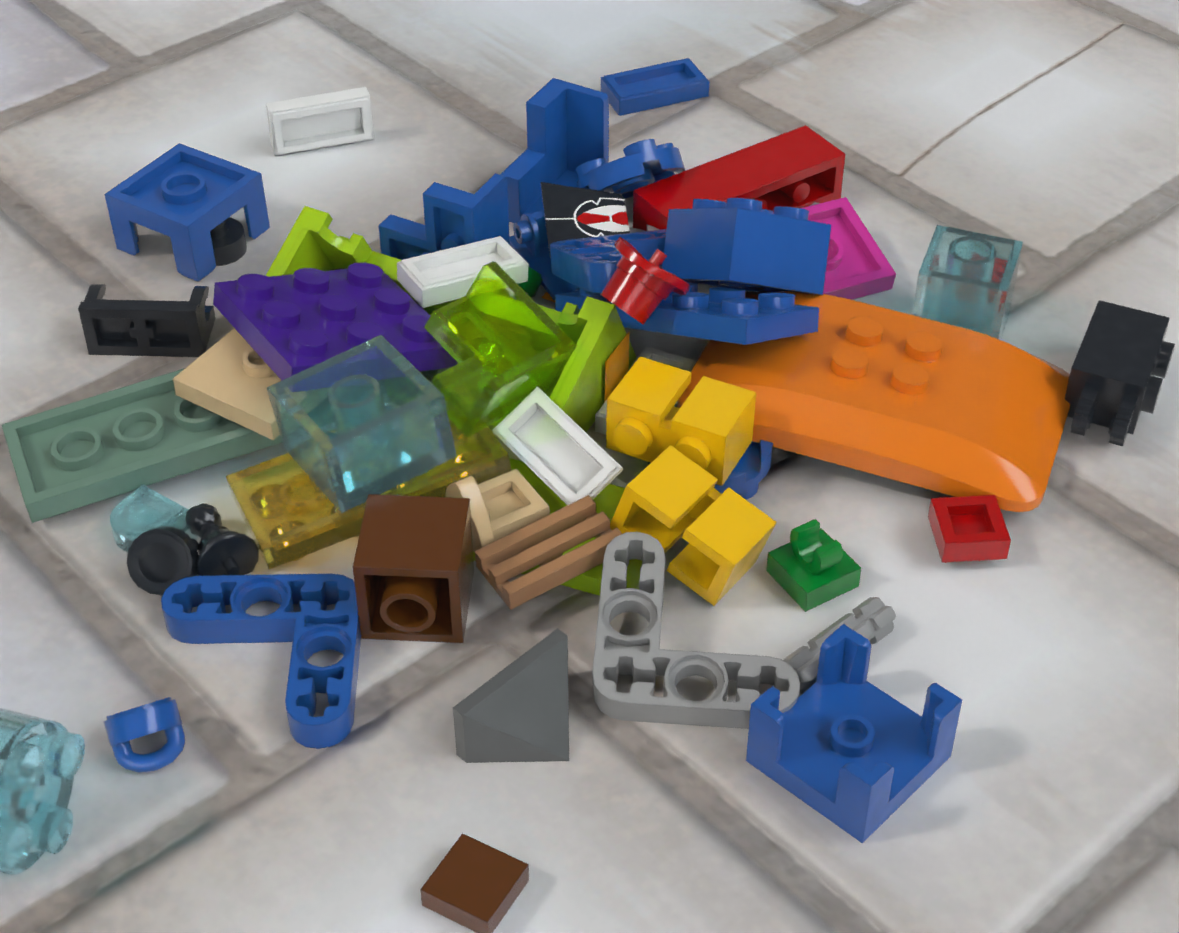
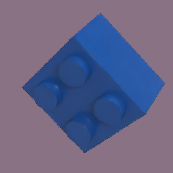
M727 198L726 203L709 199H693L692 209H669L664 254L667 257L663 261L662 269L686 282H695L709 286L744 288L749 292L790 291L823 295L831 224L809 221V210L782 206L774 207V212L762 209L763 202L758 200Z

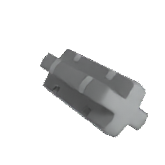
M870 597L852 610L854 614L848 613L809 640L807 643L810 649L808 646H802L784 658L783 661L790 664L799 676V694H803L817 680L820 648L826 638L841 625L845 624L867 638L871 644H875L894 629L893 620L896 615L892 607L885 606L879 597Z

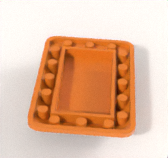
M790 291L746 292L745 298L758 300V294L760 293L794 294L795 305L819 307L818 332L748 345L709 340L691 371V383L677 401V407L680 408L703 376L756 392L753 442L760 443V440L772 442V447L954 497L995 495L1000 509L1012 512L1031 511L1039 507L1043 501L1071 405L1065 400L1070 376L1068 372L1005 341L966 328L826 294L818 295Z

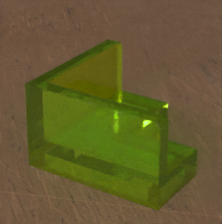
M492 261L481 268L464 297L433 311L424 328L459 364L434 376L425 393L469 437L508 415L537 386L546 393L577 345L496 262Z

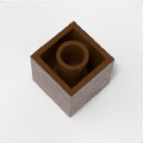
M368 494L353 562L361 639L445 643L464 642L474 575L470 498Z

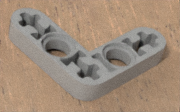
M637 531L623 533L615 537L607 545L603 559L592 670L594 702L601 712L610 718L622 721L749 729L751 704L760 697V684L774 685L775 688L780 690L779 711L782 713L790 710L797 703L800 693L799 676L793 667L782 659L758 655L660 649L665 583L664 548L651 535ZM631 559L642 560L639 589L627 588V567ZM634 612L645 617L649 622V626L637 635L627 636L615 631L610 623L621 613ZM619 675L633 676V683L629 693L616 692ZM656 675L664 676L663 697L654 696ZM697 675L711 681L716 691L711 697L703 701H690L679 695L675 689L676 685L680 680L688 676ZM728 680L737 681L736 702L727 701Z

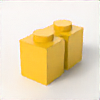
M640 356L607 398L606 448L651 463L671 445L717 478V485L723 486L752 442L756 392L703 376L682 406L678 408L674 405L691 383L692 372Z
M670 445L626 485L611 520L610 529L618 528L622 534L636 531L649 534L660 542L664 548V553L682 537L689 544L669 563L666 571L711 605L715 606L756 563L777 522L728 487L723 493H720L714 488L718 480Z

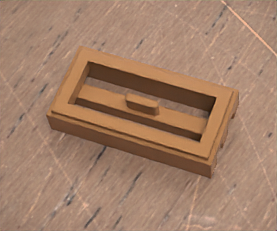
M588 495L476 550V567L510 610L602 564L607 545L622 533L618 528L610 529V519L603 511L598 514L596 513V503ZM592 537H595V538H596V539H594V540H592V541H590V542H588V543H586V544H584V545H582V546H580V547H578V548H576V549H574V550H572V551H570V552H568V553H566V554L563 555V552H564V551H566V550H568V549H570V548H572V547H574V546H576V545H578V544H580V543H582V542H584V541H586V540H588V539H590V538H592ZM539 565V568L511 582L508 581L509 579Z

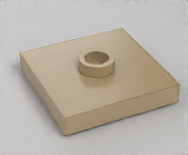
M235 328L173 378L177 396L271 440H275L336 385L328 384L289 390Z

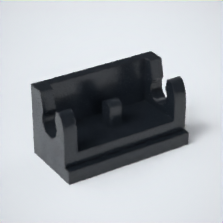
M91 284L84 302H80L78 307L89 355L200 357L206 352L216 319L214 306L205 305L209 293L208 286H195L189 301L105 300L102 298L105 295L106 285Z

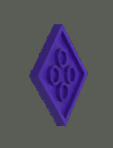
M353 263L348 266V269L330 271L302 268L296 270L291 275L272 277L261 274H245L240 276L238 280L215 282L213 305L289 390L456 367L459 363L461 344L437 320L433 319L417 304L408 293L385 274L380 267L374 264Z

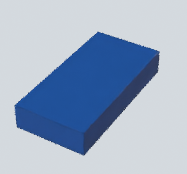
M690 58L605 75L601 77V92L609 96V104L619 116L709 97L710 82Z

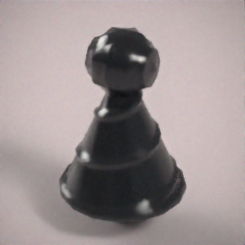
M202 503L187 511L185 517L186 525L192 534L199 536L201 539L198 549L199 555L196 560V574L198 576L245 575L254 570L259 560V548L254 539L246 534L230 531L225 526H221V516L216 507Z

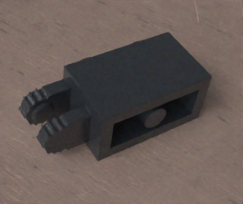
M1101 300L1098 301L1072 365L1065 394V400L1071 404L1067 417L1073 418L1071 433L1084 436L1087 429L1093 423L1109 428V443L1123 447L1127 434H1134L1141 411L1153 414L1162 386V378L1166 377L1175 347L1174 343L1164 341L1170 320L1169 317Z

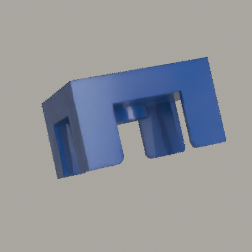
M180 143L104 194L118 250L133 256L139 253V235L136 224L167 235L171 239L177 271L181 275L198 282L216 267L210 235L212 229L242 207H244L249 237L256 239L270 228L260 172Z
M843 624L822 643L817 680L798 697L797 703L790 710L784 713L779 711L780 690L774 686L770 687L751 704L746 761L863 843L951 757L962 699L939 684L932 683L927 688L922 716L915 713L867 681L872 648L871 643L867 638Z

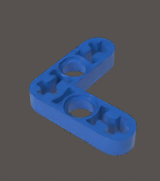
M667 229L553 242L550 244L551 272L553 275L587 292L601 293L618 268L616 264L623 256L614 245L619 237L629 242L649 261L657 249L664 253Z
M332 573L192 576L172 583L164 591L161 605L166 628L171 637L181 643L293 642L285 698L290 734L299 744L316 749L332 747L349 735L354 723L361 645V631L353 579ZM261 601H272L280 605L275 612L265 616H252L245 612L251 605ZM293 604H300L301 611L294 612ZM335 604L334 610H327V605ZM231 605L232 612L226 613L225 606ZM197 607V611L191 613L192 608ZM323 650H335L344 655L339 662L326 667L314 666L307 662L313 654ZM316 693H327L329 707L325 708L323 716L313 717L316 712Z

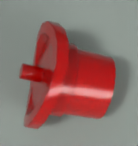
M619 237L614 245L623 256L616 264L618 268L600 295L644 325L663 299L666 300L671 292L686 295L691 286L678 276L660 268V265L667 257L662 251L657 249L649 261H647L629 242Z

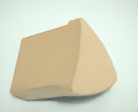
M517 469L480 484L476 483L473 476H469L450 484L446 489L445 497L470 498L474 552L550 514L549 505Z

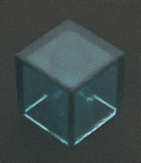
M937 225L918 273L912 315L966 328L1001 340L1011 309L1023 242Z

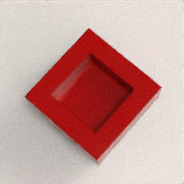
M995 495L931 498L928 519L942 563L1007 559L1011 539Z

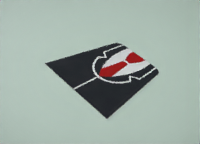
M541 182L549 254L550 244L553 242L630 233L626 204L621 194Z

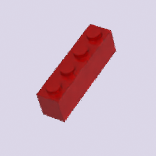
M808 126L799 127L633 190V228L647 231V225H650L659 230L667 229L669 209H692L693 199H709L726 203L727 198L752 199L762 201V209L773 212L776 206L804 208L814 202L820 204L840 199L846 154Z

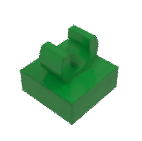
M816 519L792 529L789 543L769 551L766 571L805 612L859 587L862 569L842 549L841 544L837 540H833L820 528V523Z

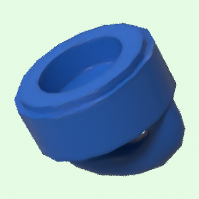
M171 697L107 716V720L103 721L114 756L118 764L124 769L138 773L159 770L174 762L183 751L185 734L176 700H171ZM164 730L167 742L159 750L148 754H138L132 751L130 740Z

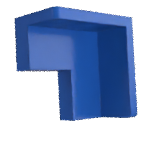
M552 78L526 102L527 149L500 174L506 176L508 182L509 222H519L523 214L544 210L541 182L578 187L577 181L579 178L576 168L579 165L600 158H606L607 163H609V96L606 93Z
M495 173L475 194L434 182L423 192L425 225L392 214L378 225L381 253L400 260L501 236L510 245L507 177Z

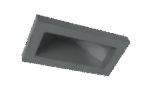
M557 628L453 707L456 755L466 763L569 761L568 636Z

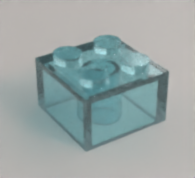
M382 335L267 387L285 450L341 513L366 503L368 494L380 495L416 476L425 474L430 469L457 456L444 395Z

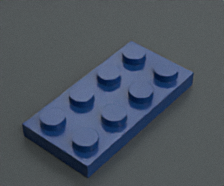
M687 282L691 288L686 295L671 292L666 300L663 299L644 325L615 305L624 328L743 345L818 332L819 307L795 305V295L789 293L758 294V300L745 298L746 289L712 287L709 289V294L698 292V283ZM581 288L577 292L555 294V310L562 312L566 302L578 305L580 310L587 296L610 304L613 303L600 295L601 293H591Z

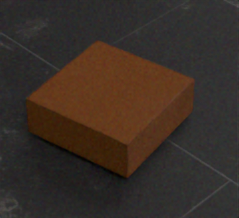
M462 833L420 889L422 906L476 933H493L528 883L529 864Z

